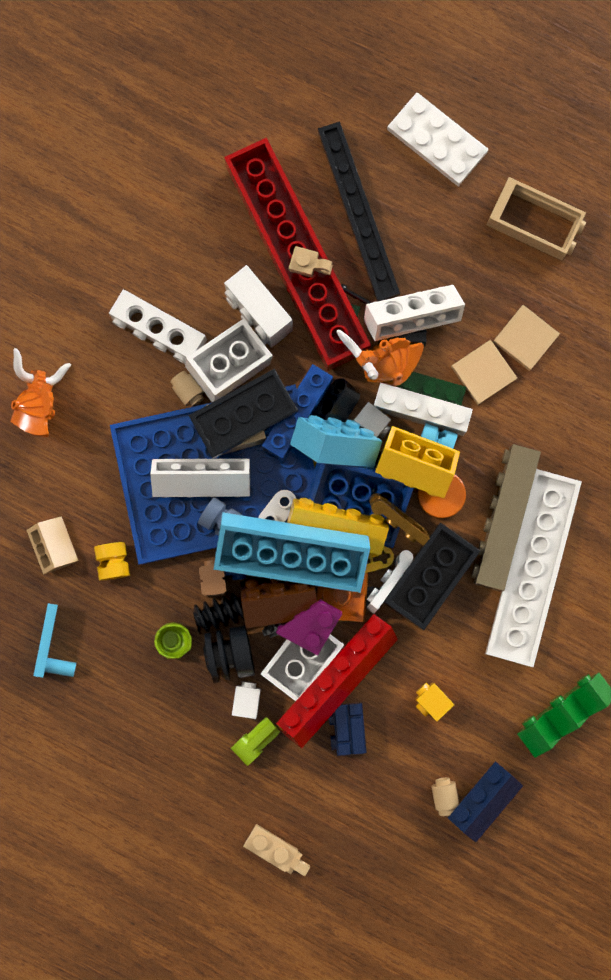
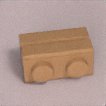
M215 560L204 561V566L199 568L200 580L203 581L200 583L201 593L206 597L222 596L229 593L226 571L213 570Z

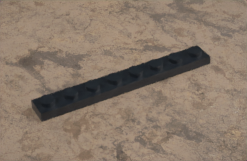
M339 121L318 128L324 152L376 300L379 302L400 296V291L341 123Z

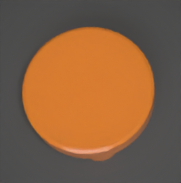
M454 475L445 498L431 496L418 489L417 498L420 507L426 514L437 519H445L454 516L461 510L465 503L466 490L461 479Z

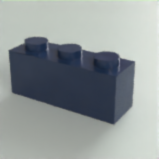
M495 761L448 819L474 842H477L523 785Z

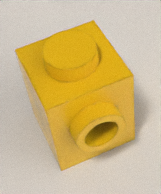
M433 682L430 685L427 683L423 684L416 691L418 696L415 700L418 704L415 707L425 717L429 714L436 722L454 706L453 702Z

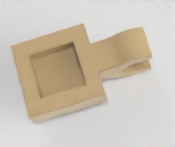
M295 246L288 269L290 272L312 277L314 271L330 275L333 265L332 261L318 259V252Z

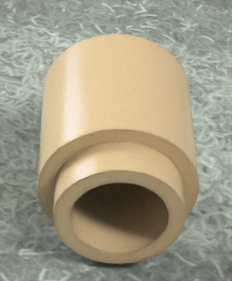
M186 371L180 372L170 381L173 385L172 389L185 406L191 405L194 407L204 399L202 397L204 391L193 376L187 374Z
M448 777L435 780L436 784L431 786L435 809L438 810L440 816H449L459 805L455 781H450Z

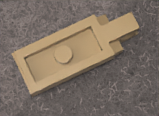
M258 824L255 825L243 846L284 872L292 874L293 870L306 876L310 869V865L300 859L303 854L297 848Z

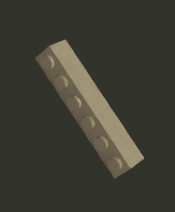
M515 444L509 450L505 449L502 457V463L505 464L503 473L499 472L496 480V486H499L497 495L492 496L489 507L493 509L491 518L486 519L483 531L487 532L485 541H480L478 547L480 550L478 555H481L478 564H474L471 578H474L473 584L500 592L505 590L539 462L540 451Z

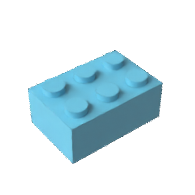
M309 415V418L298 417L290 445L317 463L374 468L382 440L374 436L375 433L373 431L361 428L360 423L353 420L342 422L331 417L328 420H323L320 417Z

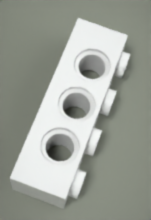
M454 285L366 304L364 323L374 341L461 321L465 303Z
M124 289L109 312L114 325L121 329L127 327L133 330L132 334L143 341L146 338L154 342L153 346L162 352L168 350L174 353L173 357L184 364L186 357L204 346L207 341L203 333ZM135 313L143 314L142 319L138 322L131 321V317ZM156 324L163 326L162 331L158 334L151 332L152 327ZM182 336L184 340L180 345H173L171 343L173 337Z

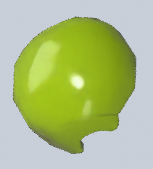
M171 622L163 625L156 632L154 643L160 655L167 659H177L190 651L192 636L185 626L180 623Z

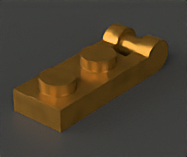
M375 493L371 495L369 501L374 514L386 516V521L396 529L400 527L404 530L405 536L414 543L418 541L423 546L430 538L425 528L381 494Z

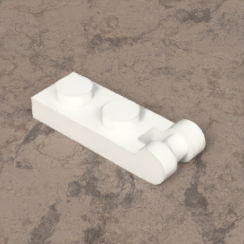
M404 550L397 556L394 570L388 569L380 580L384 583L379 590L374 588L367 598L370 603L366 609L373 614L379 609L413 561V554L410 551Z

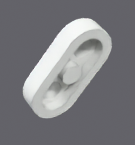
M288 490L277 492L258 518L266 519L267 517H273L275 521L286 522L293 498L296 499L295 495ZM282 498L289 499V504L287 506H282L280 504V500Z

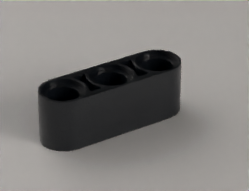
M338 378L330 385L312 415L323 420H328L331 417L346 422L360 399V392L344 378Z

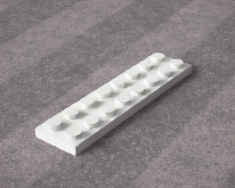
M536 469L505 590L501 592L485 654L534 667L582 481Z

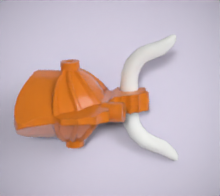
M337 330L341 341L356 357L360 366L364 368L365 378L368 382H381L394 387L401 385L417 366L424 348L422 342L410 345V341L406 340V338L397 337L389 341L384 339L379 345L374 346L372 350L362 351L347 334Z
M14 348V371L22 381L27 382L28 389L24 390L16 400L12 401L11 408L14 412L10 422L33 436L48 438V420H51L55 415V410L53 409L54 397L51 391L53 385L58 383L71 367V363L61 366L51 377L46 378V372L41 370H32L30 374L24 371L22 356L19 350Z

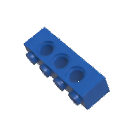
M312 364L292 396L298 413L274 425L262 444V450L282 462L285 460L293 447L290 443L298 417L309 418V415L313 414L333 382L332 375Z

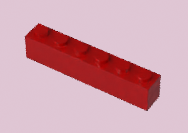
M373 614L276 723L283 734L302 749L395 644L398 638L393 628Z

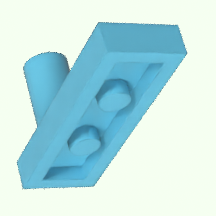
M48 603L33 675L43 678L45 672L74 677L75 662L48 658L58 608L56 604Z

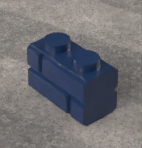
M362 703L341 704L329 717V725H334L335 735H330L332 750L337 751V756L367 753Z

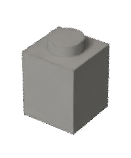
M369 402L354 419L355 422L360 423L361 428L373 431L375 433L374 436L383 439L391 429L388 426L391 419Z

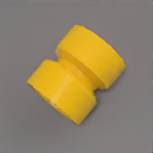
M125 542L109 543L94 547L95 558L100 562V565L97 567L99 581L130 576L128 562L124 561V558L127 556Z

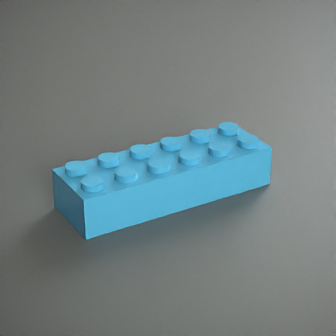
M222 513L213 570L361 593L370 552L369 536Z

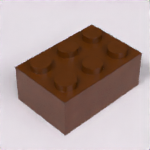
M250 577L245 581H240L246 629L289 622L294 619V616L308 610L311 605L317 602L315 585Z

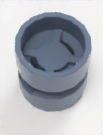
M214 497L200 516L198 524L208 530L214 529L215 535L219 536L222 513L242 514L233 508L226 509V504Z

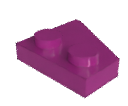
M319 600L311 605L308 610L294 616V619L285 625H280L276 633L318 656L339 621L342 611Z

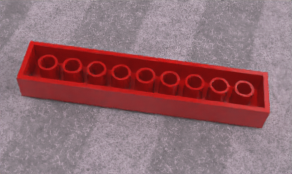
M267 137L224 157L226 169L327 371L356 358L341 341L337 330L347 334L362 351H370L371 344L333 268L330 275L314 271L312 277L290 272L288 269L295 246L318 252V259L328 260Z

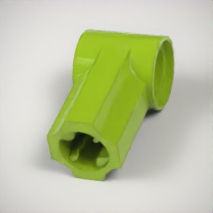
M266 716L249 734L246 733L230 749L246 766H249L263 752L262 749L278 736L281 731Z

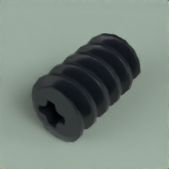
M231 593L230 601L225 596H222L221 604L215 598L212 599L211 607L204 601L202 610L197 604H194L193 615L200 635L201 627L208 633L210 632L211 624L218 630L220 628V621L226 627L229 626L230 618L235 624L238 623V616H241L245 621L240 598H237L234 593Z

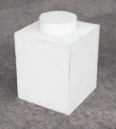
M242 681V686H236L232 716L257 718L261 692L260 688H256L257 683Z

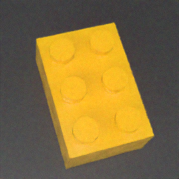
M392 426L375 473L380 474L386 479L402 482L407 487L423 490L431 496L445 498L455 475L460 451Z

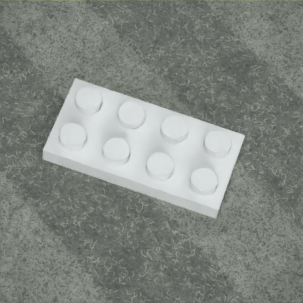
M416 93L387 127L390 133L458 187L489 150L419 93Z

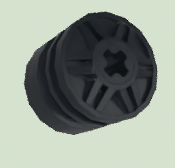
M246 625L230 628L229 640L224 639L221 630L216 631L217 642L215 643L211 632L204 633V657L213 683L220 682V671L222 670L225 680H230V669L235 668L239 678L255 675Z

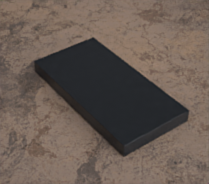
M274 368L190 414L189 417L212 459L298 413V409Z

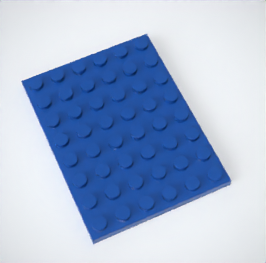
M296 384L285 387L291 398L297 390ZM208 404L110 425L139 565L217 548L218 536L215 535V530H208L198 524L200 516L214 497H153L150 475L152 459H212L189 417L190 414ZM274 426L264 431L266 438ZM262 444L220 455L214 459H250V496L215 498L225 503L226 509L233 508L243 516L258 518L274 495L281 490L291 491L296 499L299 500L300 498L308 497L315 469L313 460L295 447H292L282 462L262 450ZM282 498L280 500V504L282 506H287L289 504V499ZM273 517L266 518L267 520L275 521Z

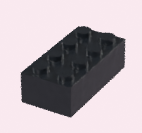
M439 523L429 536L430 539L419 550L383 602L421 631H424L480 552L479 549L442 523Z

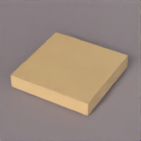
M522 305L493 343L530 371L560 333Z
M491 340L451 366L477 405L517 379Z

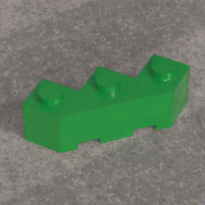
M600 672L591 677L589 674L583 676L577 681L578 685L564 696L559 695L550 701L548 708L536 717L534 715L530 716L522 723L524 727L517 735L534 758L551 750L562 737L579 729L590 716L609 706L611 703V687Z

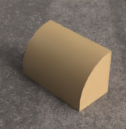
M62 516L39 522L27 529L43 575L78 561Z

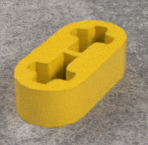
M383 547L384 554H389L390 556L386 560V564H383L382 561L373 562V558L379 555L369 552L368 559H370V563L367 564L365 573L389 567L394 560L392 550L388 547Z

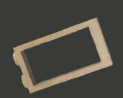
M509 177L487 222V226L563 260L566 254H572L577 242L573 241L576 233L580 235L585 227L586 222L583 221L586 212ZM511 194L574 222L562 248L500 219Z

